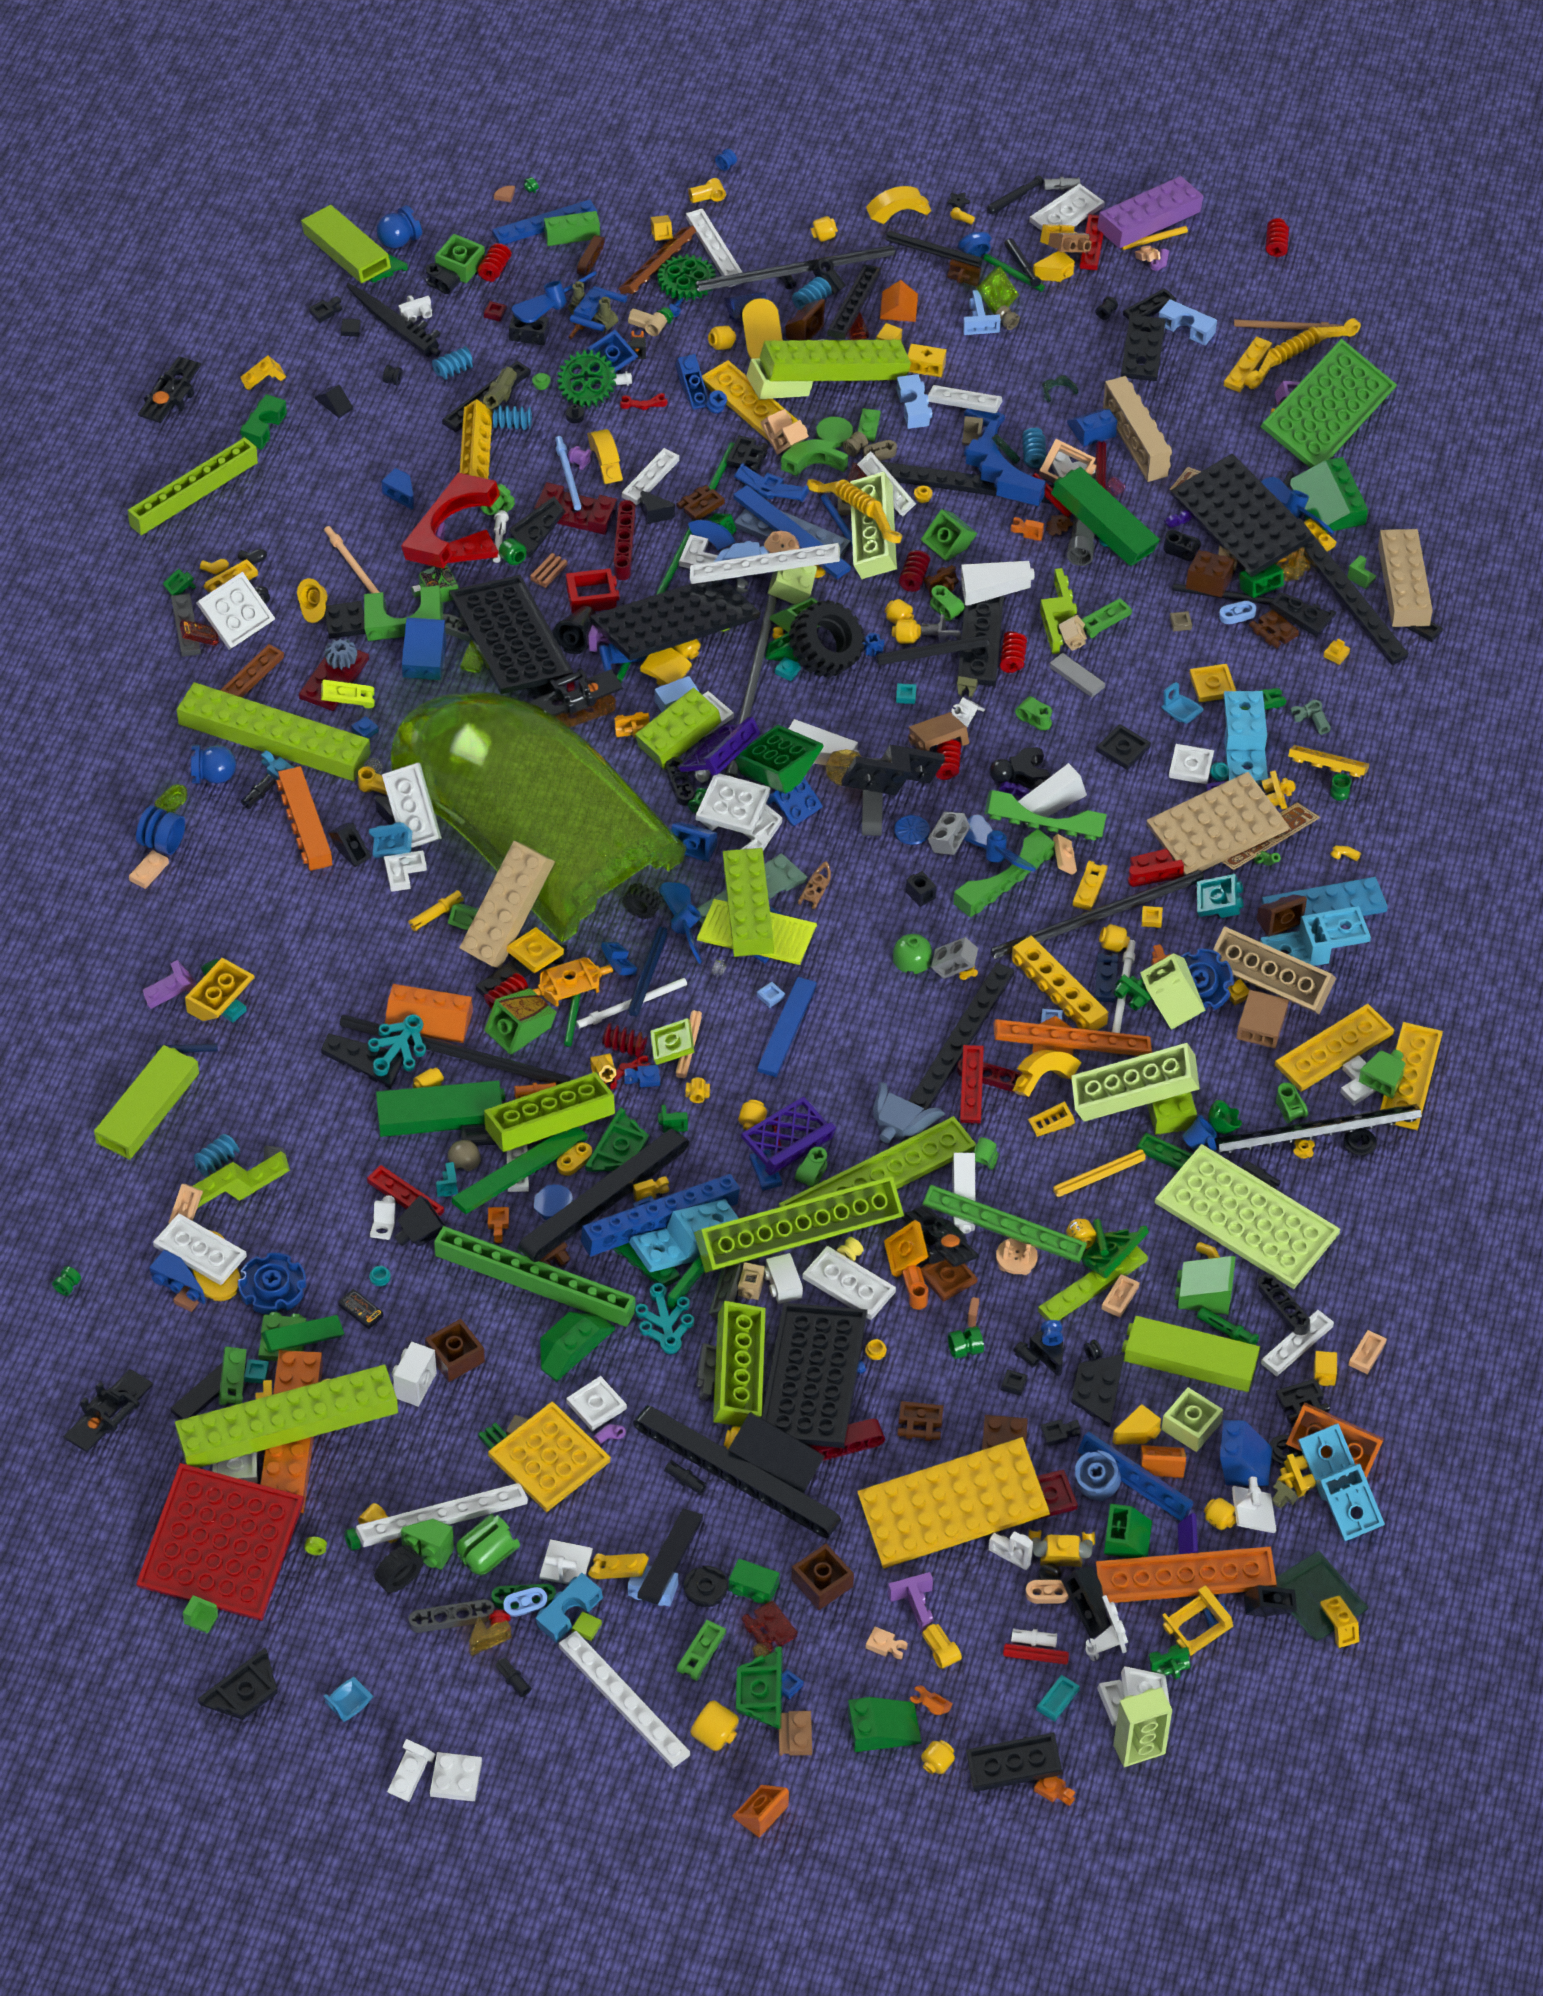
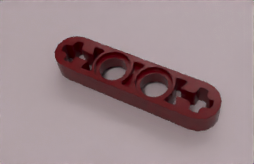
M963 1058L958 1062L957 1068L960 1077H962ZM983 1062V1071L991 1072L990 1076H983V1084L1014 1092L1012 1091L1016 1085L1014 1081L1022 1075L1021 1072ZM1002 1076H1008L1011 1080L1009 1082H1003L1000 1080V1078Z

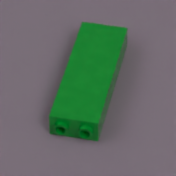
M1081 466L1076 470H1070L1063 478L1059 477L1054 482L1051 494L1130 567L1154 552L1160 539Z
M499 1081L378 1091L376 1096L380 1137L461 1130V1125L485 1124L484 1110L501 1105L502 1101H505L504 1088L500 1089Z

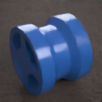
M725 149L722 154H718L715 157V162L721 170L726 171L730 168V165L736 164L737 157L732 150Z
M713 391L706 403L708 410L712 413L722 412L727 402V396L722 391Z
M1048 1320L1041 1324V1331L1044 1333L1042 1335L1043 1344L1055 1346L1063 1342L1061 1322Z

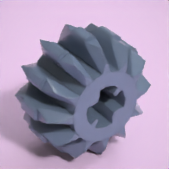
M341 638L338 641L332 639L331 643H327L324 656L328 665H332L333 669L340 667L342 670L343 667L350 668V664H355L357 650L354 642H350L348 639L344 641Z

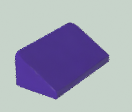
M1191 1513L1177 1526L1179 1554L1198 1553L1196 1515Z

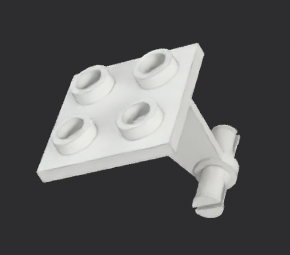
M1250 1477L1248 1479L1250 1489L1233 1486L1232 1494L1237 1526L1275 1533L1276 1525L1272 1497L1270 1493L1261 1492V1489L1258 1488L1257 1477Z
M550 1539L539 1579L568 1584L572 1578L578 1577L581 1573L586 1575L593 1548Z
M1106 1595L1102 1598L1111 1626L1095 1640L1090 1639V1642L1089 1640L1086 1641V1653L1092 1661H1095L1094 1657H1096V1660L1099 1659V1652L1117 1645L1120 1646L1122 1653L1127 1652L1125 1644L1128 1643L1124 1626L1122 1621L1119 1620L1114 1602L1109 1603Z

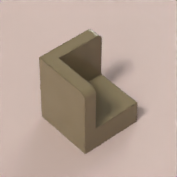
M965 416L962 445H969L972 439L978 440L979 437H982L983 418Z

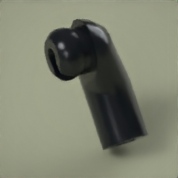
M257 549L251 553L240 550L238 554V559L243 561L247 559L251 564H257L267 557V552L264 549Z

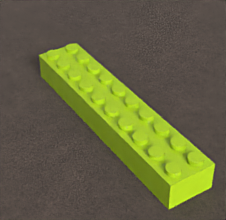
M193 682L177 708L179 725L262 752L267 750L274 756L351 781H355L358 771L364 766L371 754L370 740L368 738Z
M893 1176L700 1229L694 1232L705 1273L895 1220L903 1217L904 1213Z
M384 1364L175 1421V1427L186 1465L200 1468L397 1414L398 1404L386 1365Z

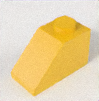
M1057 251L1033 264V272L1041 280L1060 282L1074 274L1075 261L1065 252Z
M1141 1404L1114 1430L1112 1442L1115 1445L1146 1444L1151 1438L1155 1439L1160 1434L1161 1418Z

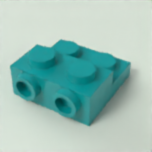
M1235 874L1197 881V913L1199 917L1219 913L1220 917L1224 918L1240 914V909L1244 908L1240 893H1243L1244 890L1242 882L1238 881Z

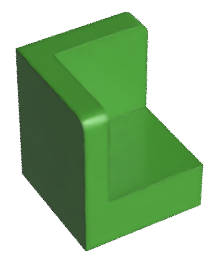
M1360 555L1349 565L1348 578L1366 589L1376 580V575L1365 569L1366 558Z
M194 1595L183 1611L184 1624L205 1633L210 1631L218 1618L216 1604Z

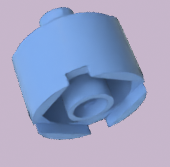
M1104 1451L1088 1452L1082 1455L1076 1463L1075 1477L1080 1491L1086 1497L1105 1501L1116 1493L1120 1486L1121 1476L1115 1459L1109 1453Z

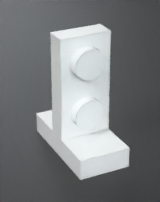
M406 1739L403 1745L406 1752L387 1792L410 1802L427 1762L432 1763L436 1754L426 1747Z

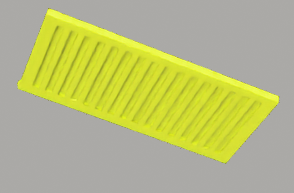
M718 899L712 901V905L697 936V941L733 949L728 902ZM770 912L774 953L761 954L760 956L800 965L817 927V923Z

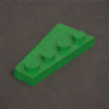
M630 1243L613 1248L616 1253H621L626 1257L631 1265H636L641 1269L642 1273L654 1283H661L667 1287L680 1280V1274L674 1267L649 1273Z

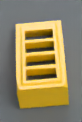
M1065 1101L1028 1119L1037 1137L1075 1124L1074 1117ZM1056 1116L1057 1121L1054 1122L1052 1117ZM1048 1119L1050 1124L1047 1125L1044 1120ZM1037 1122H1041L1043 1128L1039 1129Z

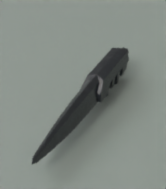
M347 283L346 286L353 295L389 329L427 357L432 354L436 357L440 355L441 351L437 349L439 344L436 340L440 335L438 330L435 329L431 334H426L424 329L428 324L424 320L419 325H414L411 320L406 323L403 316L397 314L365 291Z

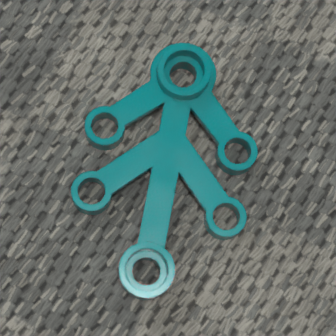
M412 1014L407 1016L401 1023L381 1024L378 1033L383 1038H371L368 1041V1049L371 1052H377L380 1047L392 1045L383 1058H377L374 1061L373 1072L376 1075L384 1076L389 1072L390 1063L400 1049L404 1059L403 1069L405 1071L414 1070L415 1060L411 1056L407 1042L410 1035H412L415 1044L414 1055L417 1057L425 1055L426 1046L422 1043L420 1031L423 1029V1021L419 1016ZM403 1031L399 1036L389 1037L391 1032Z
M655 1283L650 1288V1298L657 1303L660 1317L648 1311V1307L645 1304H638L635 1307L636 1316L647 1320L640 1323L639 1331L642 1335L649 1336L660 1342L661 1349L665 1353L675 1354L681 1348L680 1338L688 1328L694 1325V1317L691 1314H684L681 1317V1325L674 1333L672 1326L681 1314L689 1309L690 1301L687 1297L678 1298L676 1308L668 1315L665 1303L667 1289L663 1284ZM651 1323L662 1328L664 1334L652 1329Z

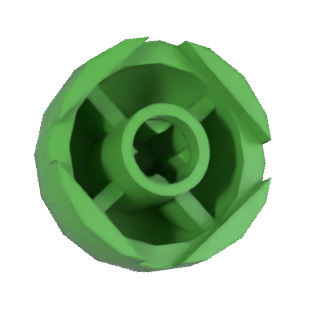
M907 934L896 942L893 949V963L902 972L914 971L913 974H918L927 970L931 965L933 958L932 947L929 941L922 935Z

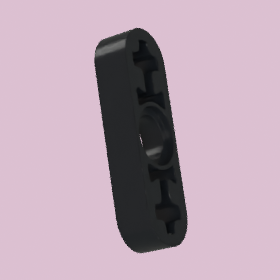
M673 757L666 761V773L677 802L682 806H688L689 801L694 799V790L687 772H680L678 768L683 761ZM677 779H683L685 783L677 784L675 783V781ZM682 791H685L687 797L682 795Z

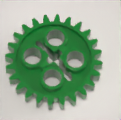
M686 254L682 258L679 255L678 259L672 257V261L666 260V264H661L658 273V285L661 286V291L666 290V295L671 294V298L678 296V300L683 297L688 301V298L691 297L694 301L696 296L701 299L702 294L708 295V291H712L711 289L698 292L695 288V283L700 280L716 278L715 269H712V264H708V260L702 261V257L695 259V255L690 258Z
M584 349L582 355L576 351V357L570 354V361L564 359L566 366L560 365V370L563 372L557 373L558 377H560V379H557V383L560 384L558 387L559 391H563L562 396L567 397L568 403L573 400V404L580 403L582 408L584 404H587L588 408H590L591 403L598 407L597 401L604 403V397L610 398L608 392L614 393V389L611 386H616L614 379L617 376L614 374L615 368L611 367V360L607 361L606 355L601 358L600 352L594 355L593 350H591L587 354ZM593 367L600 368L597 372L591 371ZM577 368H578V369H581V372H580V373H578V374H574V373H573V371H574L575 369H577ZM595 384L601 385L599 389H592ZM577 386L583 387L580 391H575L574 389Z

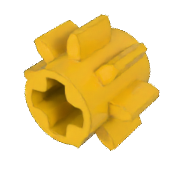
M693 1078L691 1083H686L685 1096L689 1097L690 1101L694 1103H701L710 1096V1084H706L703 1078Z

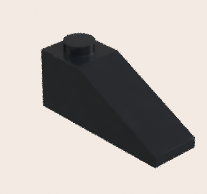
M1090 1566L1075 1570L1061 1581L1090 1638L1094 1639L1104 1632L1108 1626L1102 1598V1585L1093 1567Z

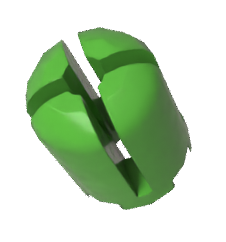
M491 1513L459 1539L456 1546L458 1556L464 1565H469L468 1568L472 1573L482 1576L489 1573L520 1547V1543L517 1538L513 1541L512 1535L508 1530L510 1527L498 1515L494 1517L493 1513Z

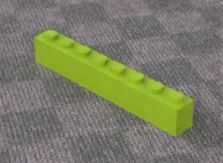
M245 437L128 509L129 525L140 535L145 534L257 464V447Z

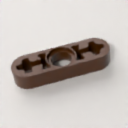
M594 235L578 263L577 274L584 276L589 274L603 250L604 237Z

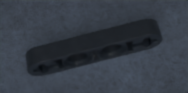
M1271 1274L1259 1277L1258 1289L1292 1332L1297 1335L1307 1334L1311 1327L1309 1317L1277 1278ZM1277 1295L1284 1297L1282 1300H1274L1273 1298ZM1286 1309L1295 1310L1292 1314H1287L1284 1311Z

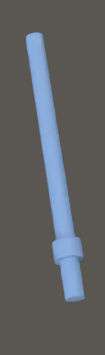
M557 436L555 438L557 455L561 459L574 509L580 510L581 503L567 457V446L564 444L562 437Z

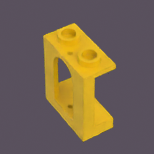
M1206 1585L1198 1590L1199 1596L1170 1617L1165 1613L1162 1615L1164 1620L1162 1626L1168 1635H1174L1177 1639L1175 1642L1181 1649L1187 1647L1190 1656L1233 1627L1232 1617ZM1207 1607L1219 1623L1196 1639L1187 1641L1178 1630L1179 1627Z

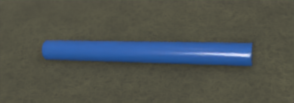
M826 494L822 495L820 499L846 539L851 540L850 545L853 548L851 531Z

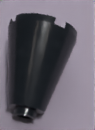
M582 606L555 626L553 635L557 643L564 648V652L573 655L580 654L588 647L589 632L593 625L590 622V616L596 614L591 607Z

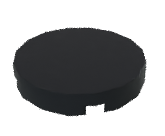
M709 1565L692 1569L686 1575L684 1581L686 1597L694 1605L700 1607H713L719 1604L726 1597L728 1591V1584L724 1573L718 1568Z

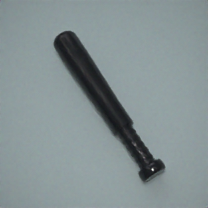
M1037 175L1030 183L1022 185L987 206L988 213H997L1027 194L1029 190L1043 185V178Z
M1012 238L1006 239L1004 242L1006 249L1022 271L1027 274L1030 284L1033 287L1039 286L1041 279L1034 274L1032 267Z

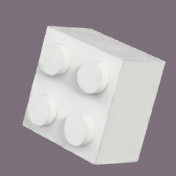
M414 1342L410 1343L408 1349L405 1348L403 1350L399 1365H395L392 1371L393 1389L397 1399L419 1407L437 1374L435 1350Z

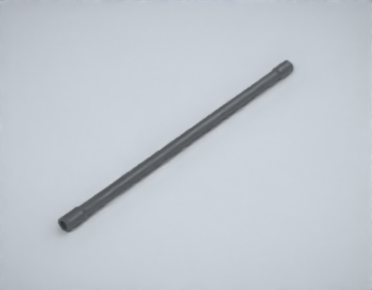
M770 594L767 599L738 724H741L751 714L772 624L770 616L774 614L778 598ZM735 759L727 765L725 775L737 778L739 768Z

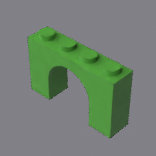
M439 585L421 587V605L413 615L406 618H393L386 614V601L383 592L364 594L365 632L368 641L405 637L407 618L443 620V598Z

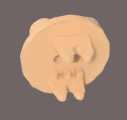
M786 531L772 532L764 543V547L770 553L800 549L796 537Z
M1012 1238L1003 1241L996 1251V1261L999 1269L1011 1274H1029L1038 1260L1035 1247Z

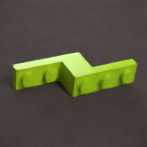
M1062 568L1055 569L1054 585L1058 597L1041 599L1040 615L1052 654L1060 653V645H1063L1062 634L1058 633L1059 624L1077 614L1076 603H1072V590L1068 589V577L1064 575Z
M280 1151L248 1171L231 1162L192 1187L203 1191L198 1207L225 1191L240 1201L289 1172L290 1169L286 1154Z

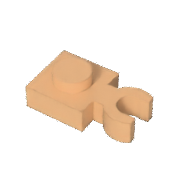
M1143 246L1141 250L1135 251L1136 259L1141 261L1147 260V262H1152L1154 259H1161L1160 252L1151 246Z
M874 1627L866 1643V1649L883 1656L891 1652L897 1659L903 1658V1652L897 1649L907 1650L908 1647L907 1642L903 1640L895 1641V1634L878 1627Z

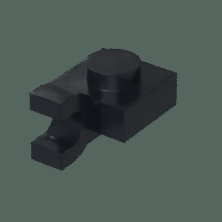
M335 296L329 302L322 300L309 307V312L321 323L335 315L334 312L343 310L339 304L341 299Z
M1061 1419L1041 1424V1431L1047 1447L1067 1442L1068 1436H1080L1078 1419L1067 1424H1063Z

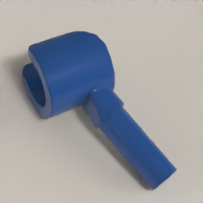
M683 298L677 300L675 304L669 305L675 318L681 312L679 305Z

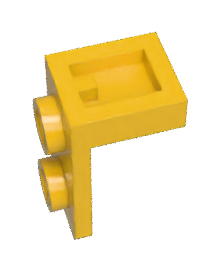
M267 355L242 375L241 380L245 388L250 390L268 375L272 378L276 377L280 381L285 379L286 375L280 364Z
M1341 1596L1321 1601V1608L1334 1625L1335 1643L1338 1648L1359 1642L1358 1621Z

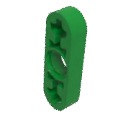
M550 1584L498 1586L492 1591V1603L496 1608L504 1609V1600L508 1595L538 1587L548 1592L547 1604L545 1606L547 1607L556 1595V1591ZM499 1595H504V1600H499ZM536 1596V1599L532 1598L533 1603H539L541 1600L538 1596ZM516 1602L511 1604V1608L519 1607V1604Z

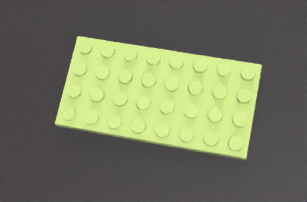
M1203 1144L1199 1146L1155 1198V1204L1263 1271L1275 1276L1292 1289L1296 1288L1340 1234L1341 1230Z

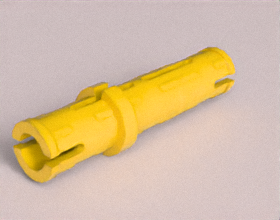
M456 890L446 898L439 899L438 903L408 921L409 925L413 924L410 926L411 929L417 931L441 914L450 912L454 904L463 902L464 898H460L462 896L460 891Z

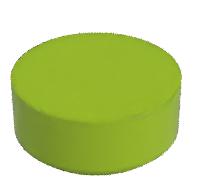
M309 1537L305 1540L304 1549L307 1553L322 1555L326 1552L327 1542L324 1539Z

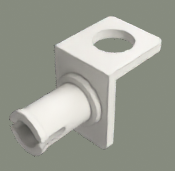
M962 698L959 704L953 706L956 709L952 708V714L968 727L976 711L984 712L985 709L969 699Z
M384 1196L383 1201L374 1202V1223L370 1231V1237L387 1240L391 1238L395 1227L396 1200L394 1197ZM380 1228H383V1229H386L387 1232H386V1233H378V1232H376V1230H377V1229H380Z

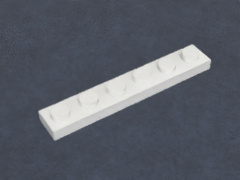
M699 209L686 213L687 221L696 229L697 237L720 274L727 276L743 273L704 210Z

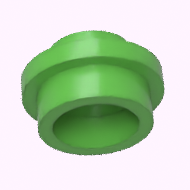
M538 373L532 378V383L538 390L547 389L551 382L549 375L545 373Z

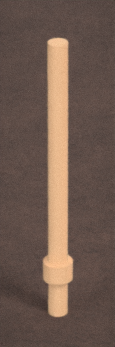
M330 526L325 527L324 531L330 538L331 544L340 551L370 593H380L345 547L342 538Z

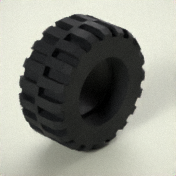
M823 600L818 601L799 613L795 620L792 621L791 630L789 631V638H791L789 644L790 648H793L794 652L792 654L794 658H798V663L801 666L804 665L806 667L805 670L810 673L815 672L814 675L820 677L839 675L854 665L860 659L861 652L864 650V644L862 643L865 639L864 634L861 632L863 631L862 625H859L857 622L859 619L856 615L853 616L851 614L852 611L849 608L845 609L843 604L838 602L835 604L831 600L826 602ZM817 625L831 632L836 641V652H832L822 645L817 635Z

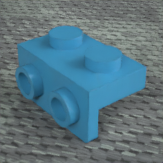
M401 822L369 829V834L374 837L373 856L377 859L384 856L411 852L413 831Z

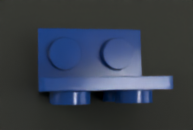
M805 777L791 792L785 794L776 790L767 799L768 805L774 801L778 804L791 826H795L823 807Z

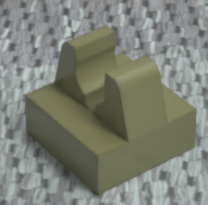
M958 676V695L962 696L963 690L968 689L969 698H972L977 690L978 680Z
M1278 1480L1273 1486L1276 1494L1272 1501L1280 1509L1287 1502L1293 1505L1297 1501L1296 1492Z

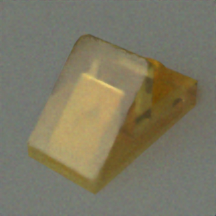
M479 1616L469 1640L470 1655L473 1656L511 1639V1626L508 1621L495 1623L487 1629Z

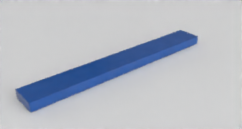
M748 485L733 494L734 500L776 532H790L799 542L800 549L823 545ZM841 558L839 562L819 565L837 580L851 570V566Z

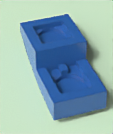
M602 942L601 947L605 957L619 975H636L638 968L627 959L629 953L627 949L618 942Z

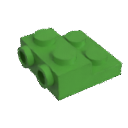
M278 1312L264 1315L258 1354L259 1360L278 1361L279 1351L269 1353L262 1336L265 1330L307 1322L306 1318H303L300 1314H292L290 1317L282 1316ZM304 1345L285 1349V1351H303Z

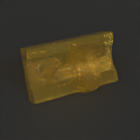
M1301 547L1286 556L1285 558L1289 559L1288 565L1282 564L1280 566L1284 571L1286 582L1290 583L1292 580H1299V576H1303L1304 571L1310 570L1311 566L1306 564L1307 558L1303 557L1305 547Z

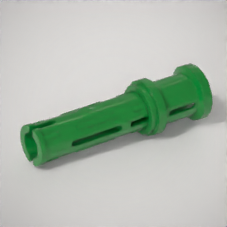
M1202 1307L1197 1315V1319L1223 1332L1232 1340L1256 1345L1259 1340L1258 1334L1253 1335L1245 1330L1244 1326H1236L1205 1307Z

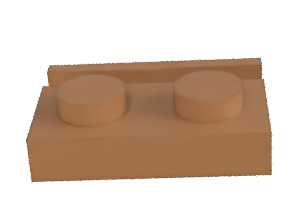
M789 1711V1713H782L781 1729H779V1756H783V1754L812 1755L811 1711Z

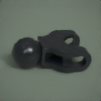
M1038 747L1024 748L1018 755L1010 757L1009 761L1001 758L994 760L989 768V774L995 782L1004 783L1011 780V783H1019L1029 789H1035L1051 777L1047 769L1034 767L1040 765L1044 759L1043 750Z

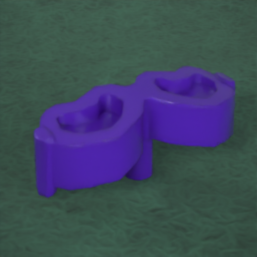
M1184 510L1179 516L1177 514L1169 516L1164 520V523L1173 528L1181 523L1185 524L1187 521H1190L1192 516L1187 510Z
M1008 782L1002 783L999 791L1012 794L1013 796L1016 794L1021 799L1030 793L1028 788Z

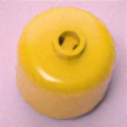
M712 1700L704 1707L695 1720L690 1734L709 1749L719 1751L726 1743L731 1744L736 1737L735 1729L739 1723V1718L728 1708Z

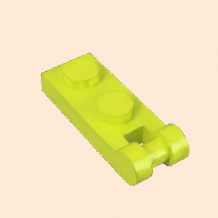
M323 680L321 683V700L362 705L365 708H373L375 705V700L373 699L374 687L330 680Z

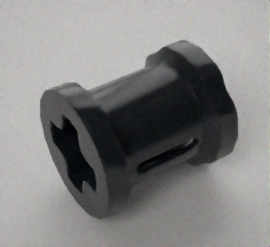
M1105 297L1103 304L1096 308V315L1102 320H1107L1111 316V312L1118 308V302L1113 297Z

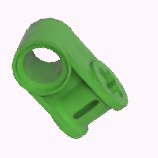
M937 585L932 588L931 593L933 597L930 600V606L940 615L944 614L946 621H950L964 612L965 606L963 602L946 587Z
M1028 696L1015 709V714L1020 720L1031 724L1039 730H1048L1052 725L1050 719L1052 715L1051 707L1039 702L1034 697Z
M1291 1083L1280 1084L1277 1091L1276 1104L1286 1123H1292V1120L1300 1117L1307 1118V1106L1301 1099L1295 1086Z
M980 1137L973 1152L975 1153V1164L978 1162L993 1170L999 1155L996 1143L987 1138Z
M814 1147L809 1151L807 1157L797 1169L796 1181L810 1187L819 1183L827 1169V1152L824 1148Z

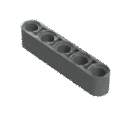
M869 758V759L880 760L881 758ZM863 790L862 836H882L883 793Z

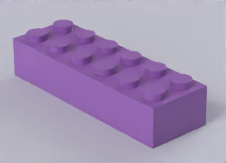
M1179 176L1101 211L1097 228L1120 249L1201 211L1203 195L1182 176Z

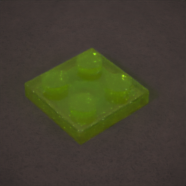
M1001 266L995 267L976 288L994 315L1001 306L1006 305L1009 307L1019 296Z

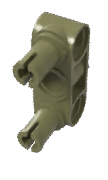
M580 281L572 285L573 297L572 302L568 305L572 315H574L575 308L585 297L584 283ZM602 297L599 300L600 309L591 319V321L605 325L602 333H605L618 323V317L611 310V301L608 297Z

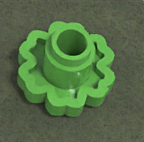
M497 484L500 496L491 507L481 506L485 514L493 515L499 510L508 513L515 505L514 497L510 495V490L503 484Z

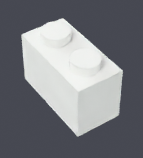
M788 1253L766 1259L764 1277L770 1281V1293L772 1297H776L777 1303L782 1304L802 1299L803 1286L791 1254Z

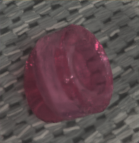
M1115 476L1108 480L1106 490L1113 497L1119 493L1121 494L1126 489L1125 485Z

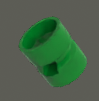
M978 1326L966 1328L964 1332L960 1330L948 1332V1345L954 1360L966 1357L967 1353L976 1355L984 1352L983 1338Z

